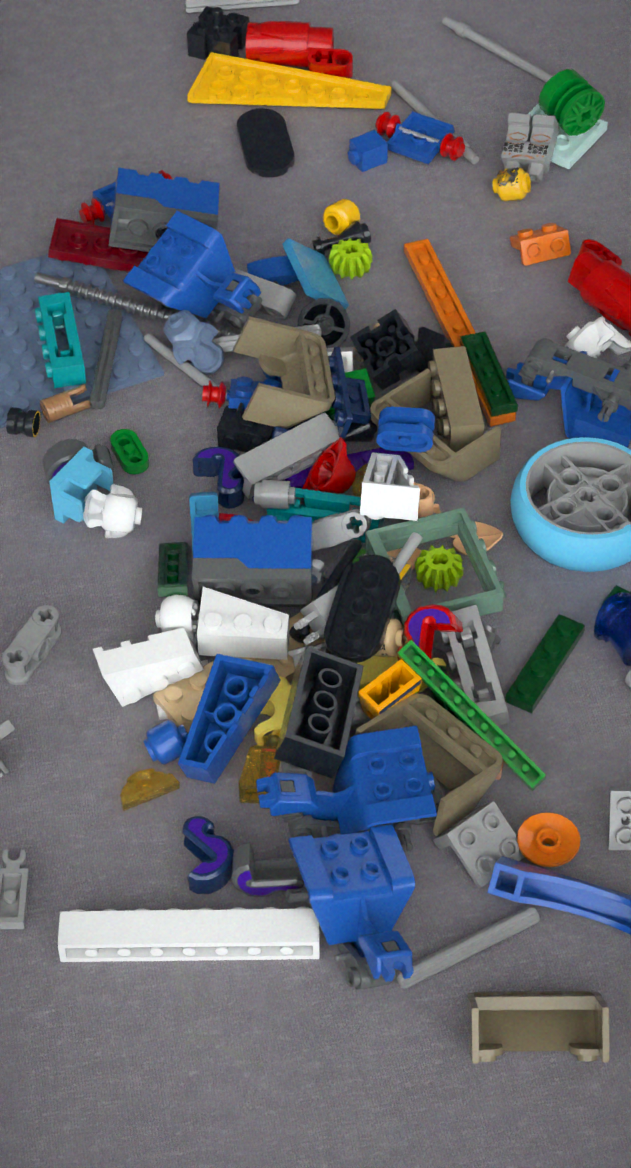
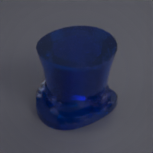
M621 592L610 596L602 604L595 620L594 637L599 641L603 639L606 643L609 641L617 651L622 662L627 666H631V594Z

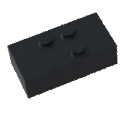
M306 646L295 669L274 759L333 779L345 757L363 665Z

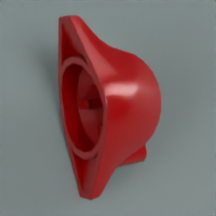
M340 437L318 457L302 489L342 494L352 486L356 471L347 457V444L343 438Z

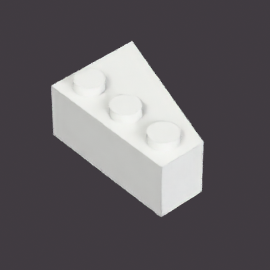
M372 452L362 482L360 515H367L368 518L374 520L385 517L417 521L420 488L418 485H414L413 476L407 474L408 468L400 455Z
M203 587L197 629L198 655L216 656V654H222L231 657L287 660L290 637L288 614Z
M184 627L149 635L148 641L131 644L130 640L120 642L121 647L106 651H103L102 647L93 649L101 674L122 707L135 703L147 695L161 691L168 685L189 678L195 673L204 670L194 643Z

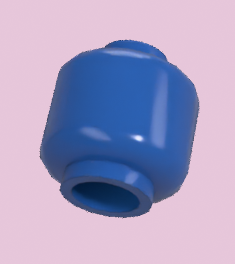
M169 719L150 728L146 733L147 739L143 740L153 762L158 760L161 764H167L181 756L188 733L183 724L177 726L173 720Z

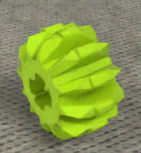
M350 237L348 241L339 239L338 244L332 245L329 255L330 267L334 274H340L341 279L350 277L352 280L355 276L362 278L364 273H369L371 262L373 261V255L368 243H361L360 239L352 241Z
M443 544L440 548H435L431 545L429 551L421 550L417 561H415L417 581L423 583L424 589L433 587L435 593L441 588L448 592L450 586L457 587L459 579H462L464 574L461 555L456 554L454 548L445 549Z

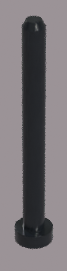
M355 539L351 542L315 600L339 584L344 569L353 562L362 548L360 540ZM308 624L302 629L296 630L292 626L289 634L294 640L304 643L303 640L310 634L309 629L311 627Z

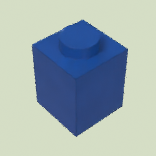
M372 130L349 140L348 158L361 172H365L387 163L388 143L375 130Z

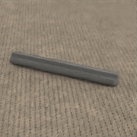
M110 309L107 314L90 396V406L93 409H102L105 406L122 322V312L119 309Z

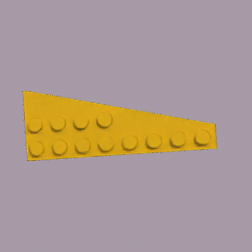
M210 52L187 94V99L189 103L385 109L392 95V87Z

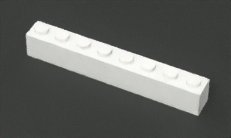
M236 907L227 910H214L211 908H201L199 910H181L178 908L148 910L141 908L134 911H117L114 909L84 911L74 909L71 911H60L58 951L60 962L319 959V923L313 909L308 907H298L296 909H278L275 907L244 909Z

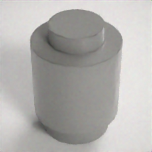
M262 480V482H255L254 505H261V508L289 509V504H295L296 488L290 487V481Z

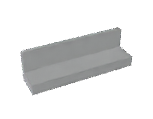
M322 413L234 459V465L245 478L242 491L248 499L254 496L255 482H262V480L283 481L314 465L323 451L340 438L337 427L328 415Z

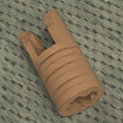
M85 384L40 400V407L46 421L50 423L91 408L90 400L82 401L73 406L70 398L83 394L87 390Z

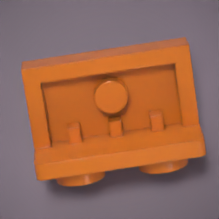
M547 223L541 226L542 229L534 231L530 228L519 230L517 235L510 236V242L512 247L520 250L522 264L527 266L570 255L571 248L568 230L558 226L556 223Z

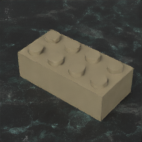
M465 346L433 349V361H428V369L431 371L432 377L431 396H434V399H432V410L434 416L438 415L439 417L436 420L438 435H443L441 441L455 453L484 435V421Z

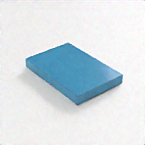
M287 238L282 245L305 294L315 300L319 298L332 299L346 309L349 304L325 255Z

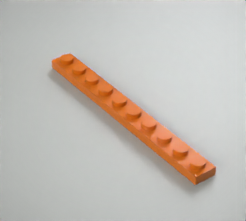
M429 239L405 243L404 253L446 338L454 347H461L460 336L476 332ZM472 373L480 408L489 426L492 427L516 421V412L491 417Z

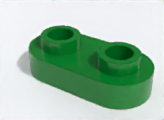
M129 429L115 431L110 438L111 449L122 469L134 475L145 472L149 467V457L137 434Z

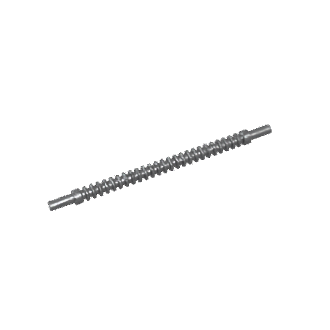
M39 272L35 276V282L57 288L60 293L70 292L71 296L77 294L78 298L84 296L85 300L91 298L93 303L96 300L100 305L104 302L106 307L111 305L113 309L118 307L121 311L125 309L127 313L132 311L133 315L139 313L140 317L146 315L147 319L153 317L154 321L160 319L161 323L167 321L175 313L174 310L168 312V308L161 310V306L155 308L152 303L148 306L146 301L141 304L139 299L134 301L132 297L129 299L125 295L120 297L119 293L113 295L112 291L106 293L105 289L99 291L98 287L92 289L91 285L85 287V283L78 285V281L72 282L71 279L66 277L59 279ZM214 322L212 324L218 330L216 337L240 334L238 329L231 331V327L224 329V325L218 327L217 323Z

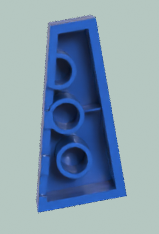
M216 654L178 761L180 768L187 778L213 784L217 782L281 681L273 665Z

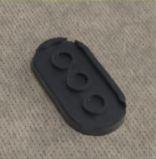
M258 108L249 110L239 117L237 121V134L248 170L252 173L254 171L258 172L259 176L267 178L278 177L287 173L288 168H292L294 165V150L283 116L271 109Z
M365 555L360 557L359 561H356L354 564L351 562L344 569L324 629V639L332 655L359 663L373 657L382 647L401 585L397 569L389 559L380 555Z

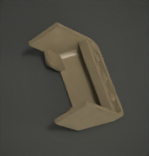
M249 316L233 348V352L259 358V364L266 374L281 377L282 388L258 383L242 415L243 419L289 429L329 410L335 400V393L324 339L310 331Z
M428 368L374 401L370 407L371 420L379 427V414L386 407L421 408L431 402V371ZM498 426L494 427L456 453L435 435L433 436L431 449L425 452L409 453L434 473L453 481H466L500 459L501 428Z
M413 694L358 727L355 735L411 726L418 727L426 771L432 772L438 781L451 790L440 799L432 832L438 836L474 810L500 773L503 758L496 749L431 697L425 694Z
M481 991L467 994L469 1053L472 1063L496 1061V1056L502 1055L503 1051H570L571 1054L577 1055V1060L596 1061L597 1056H599L602 1062H609V1007L598 992Z

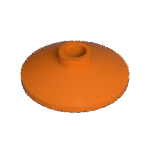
M539 813L529 817L522 823L518 830L517 843L520 852L532 863L543 867H557L568 863L576 856L580 848V834L577 827L568 818L556 813Z

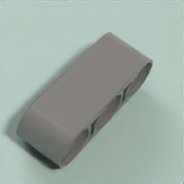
M234 269L236 273L248 276L260 288L261 294L259 296L263 301L260 303L261 308L258 310L259 312L281 320L286 319L297 297L292 290L244 271Z

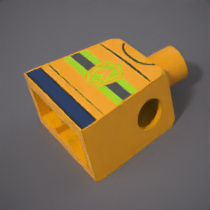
M400 659L358 691L362 711L370 719L375 718L407 697L418 694L422 678L406 662Z

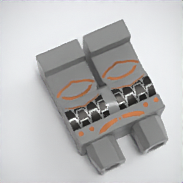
M509 113V127L501 155L504 169L521 167L529 173L531 182H541L543 174L549 173V164L552 160L560 129L555 116L533 115L532 119L531 114Z

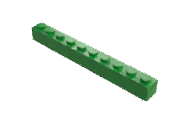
M412 640L397 652L398 657L406 662L422 678V681L474 733L501 754L503 762L531 791L546 779V774Z

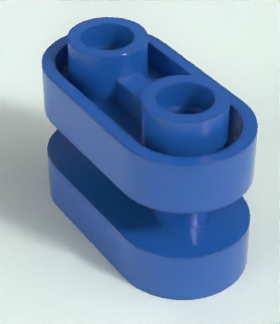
M386 407L381 410L376 439L377 444L381 448L406 452H425L431 449L435 426V416L431 411L423 408Z

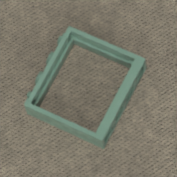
M464 507L418 518L417 521L410 520L365 531V551L367 555H380L389 560L387 552L403 548L413 532L422 536L423 539L419 544L458 535L484 592L435 605H442L451 612L477 605L480 616L503 610V598L507 596L504 591V583L498 580L495 563L492 559H488L485 542L482 538H478L476 523L474 520L471 521ZM400 585L392 614L395 619L402 623L404 628L407 617L414 610L411 609Z

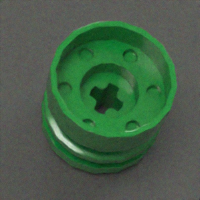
M565 69L552 76L544 85L538 102L540 109L547 116H555L561 129L571 136L583 134L591 129L600 119L605 106L603 95L573 69Z

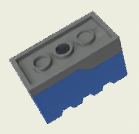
M118 167L108 246L149 252L167 230L166 224L176 211L188 215L216 230L220 183L204 180L199 184L191 183L187 178L178 176L171 180L165 179L162 174L152 172L145 176L139 175L137 170Z
M214 515L194 517L192 583L194 598L198 601L199 606L201 605L203 587L264 607H305L312 602V517L293 515L289 517L288 521H277V518L272 515L261 516L259 521H248V518L243 515H234L229 521H219V518Z

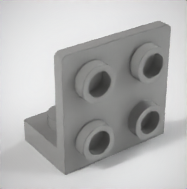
M495 801L479 806L458 823L433 839L439 850L450 846L455 851L477 887H482L491 881L495 862L502 856L517 861L524 857L519 850L516 834Z

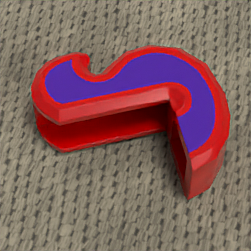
M442 605L420 606L409 614L404 623V634L408 642L412 640L430 659L432 657L435 631L463 632L462 622L448 608Z

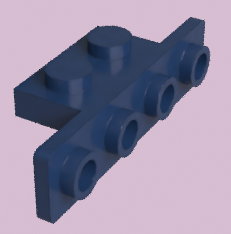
M334 347L331 356H328L335 393V400L331 407L335 409L334 425L338 427L339 437L345 438L351 423L368 424L371 413L365 381L345 377L340 347Z

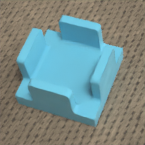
M84 446L49 481L55 519L63 524L69 518L79 523L82 520L84 521V499L91 490H97V485L110 491V486L113 484L112 470L96 462L93 458V451Z

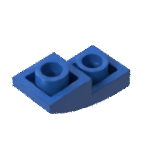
M288 256L265 258L247 263L249 274L271 282L277 281L281 286L299 281Z

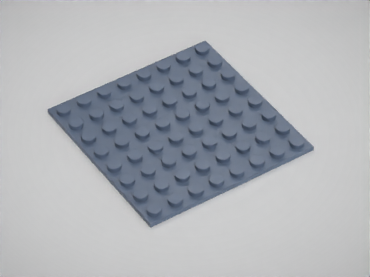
M48 254L0 268V428L6 427L7 415L11 407L21 408L25 412L38 410L40 415H43L40 400L80 386L73 385L54 388L53 378H47L45 362H49V359L44 360L41 346L46 341L40 342L38 326L42 325V323H37L35 308L39 307L38 296L60 292L57 288L35 282L36 273H43L59 279L66 277L71 279L72 282L78 281V285L85 283V287L91 285L92 289L98 287L99 291L105 289L106 293L112 291L113 295L118 292L103 267L49 258ZM77 294L74 296L70 295L84 361L85 386L87 390L83 394L70 397L73 405L90 400L107 314L110 309H113L111 305L106 307L104 302L100 305L97 300L94 303L91 302V298L85 300L84 296L78 298ZM125 309L121 311L122 322L107 394L164 376L162 367L148 343L144 341V336L130 312L127 313ZM65 325L64 329H54L59 357L60 351L69 350Z

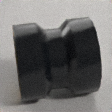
M11 407L6 421L7 433L17 435L24 432L27 437H36L40 427V412L38 410L25 412L21 408Z

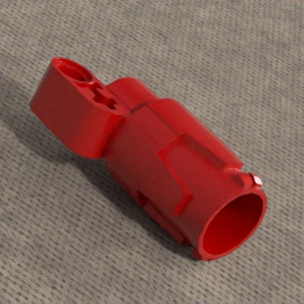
M297 21L248 23L246 59L276 65L308 67V71L349 79L353 76V56L351 52L344 49H334V28L311 27V22Z
M585 239L581 244L567 282L580 291L584 302L620 329L628 330V335L631 336V274L621 268L622 260L598 241Z

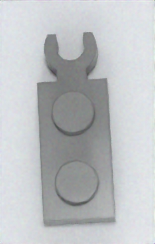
M4 850L2 860L5 868H0V929H25L30 878L29 868H25L27 865L26 852L21 850L20 857L17 860H10L9 851Z

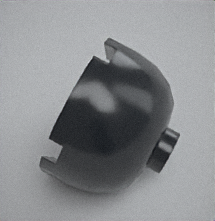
M319 298L310 302L301 310L298 317L297 326L320 325L321 337L326 343V348L340 347L350 333V319L347 311L340 303L332 299Z

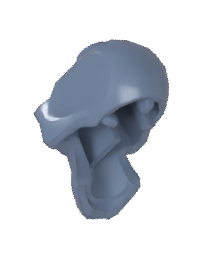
M188 310L179 311L169 317L164 325L163 332L173 345L174 358L179 365L190 360L196 369L206 375H212L223 366V349L212 341L218 334V330L214 326L206 322H200Z

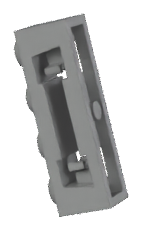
M477 605L452 611L462 622L463 632L441 631L443 642H450L452 651L447 652L451 670L458 669L460 678L454 679L455 684L475 703L474 698L477 696L462 643L457 642V639L462 638L464 648L476 645L488 687L477 691L480 702L475 704L497 726L510 723L508 710ZM476 632L477 638L473 641L472 633ZM490 693H494L495 700L491 701Z

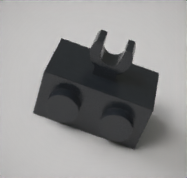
M240 403L238 409L229 408V405H226L217 426L218 447L248 452L270 441L274 427L244 420L242 417L245 411L244 403Z

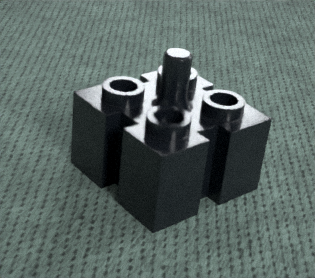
M206 6L199 15V21L197 23L194 22L187 32L188 56L206 60L210 52L238 57V50H243L246 46L249 17L238 13L224 15L220 7Z
M396 309L378 319L380 325L375 329L371 330L367 326L350 337L358 354L365 360L363 363L370 377L382 391L401 380L398 375L399 373L407 370L411 374L428 363L420 346L414 340L415 337L410 327Z

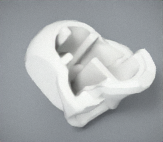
M603 316L598 317L594 322H588L582 329L577 325L566 336L569 341L564 346L577 352L587 351V355L594 358L601 355L600 351L604 352L607 348L616 355L631 351V341L620 334L611 323L608 324Z
M112 484L108 495L102 494L97 490H91L84 499L85 509L83 517L87 527L102 526L105 530V538L124 537L134 530L135 524H141L142 508L138 507L137 498L126 487Z
M184 595L168 596L162 601L160 610L156 611V627L161 628L162 632L184 627L196 648L200 613L198 601Z

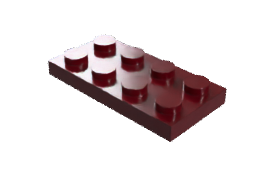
M56 218L48 257L61 261H71L84 265L130 272L134 266H139L149 252L108 246L110 227Z

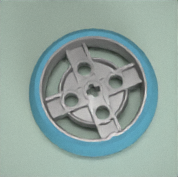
M580 437L555 442L534 454L518 473L510 499L513 522L525 544L547 562L574 571H605L631 561V522L626 518L629 512V503L631 502V450L612 441ZM546 487L548 491L545 496V505L536 508L532 499L541 489Z

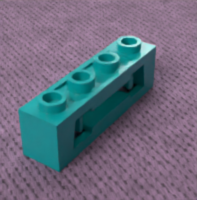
M64 292L38 296L39 307L35 308L37 323H42V325L38 326L40 342L46 341L41 346L44 360L49 359V362H45L47 378H53L54 388L86 384L84 361L70 293ZM65 325L69 350L60 351L59 357L54 329H64Z
M296 488L295 497L304 498L305 505L300 504V500L296 499L295 504H289V509L267 508V515L275 516L277 521H288L289 517L293 515H302L304 517H312L313 522L332 514L349 511L350 505L361 506V497ZM355 516L351 521L352 526L357 525L358 529L363 524L361 520H356ZM384 518L379 520L371 519V526L368 530L381 528ZM365 533L357 538H353L350 540L353 541L355 539H358L362 543H365Z

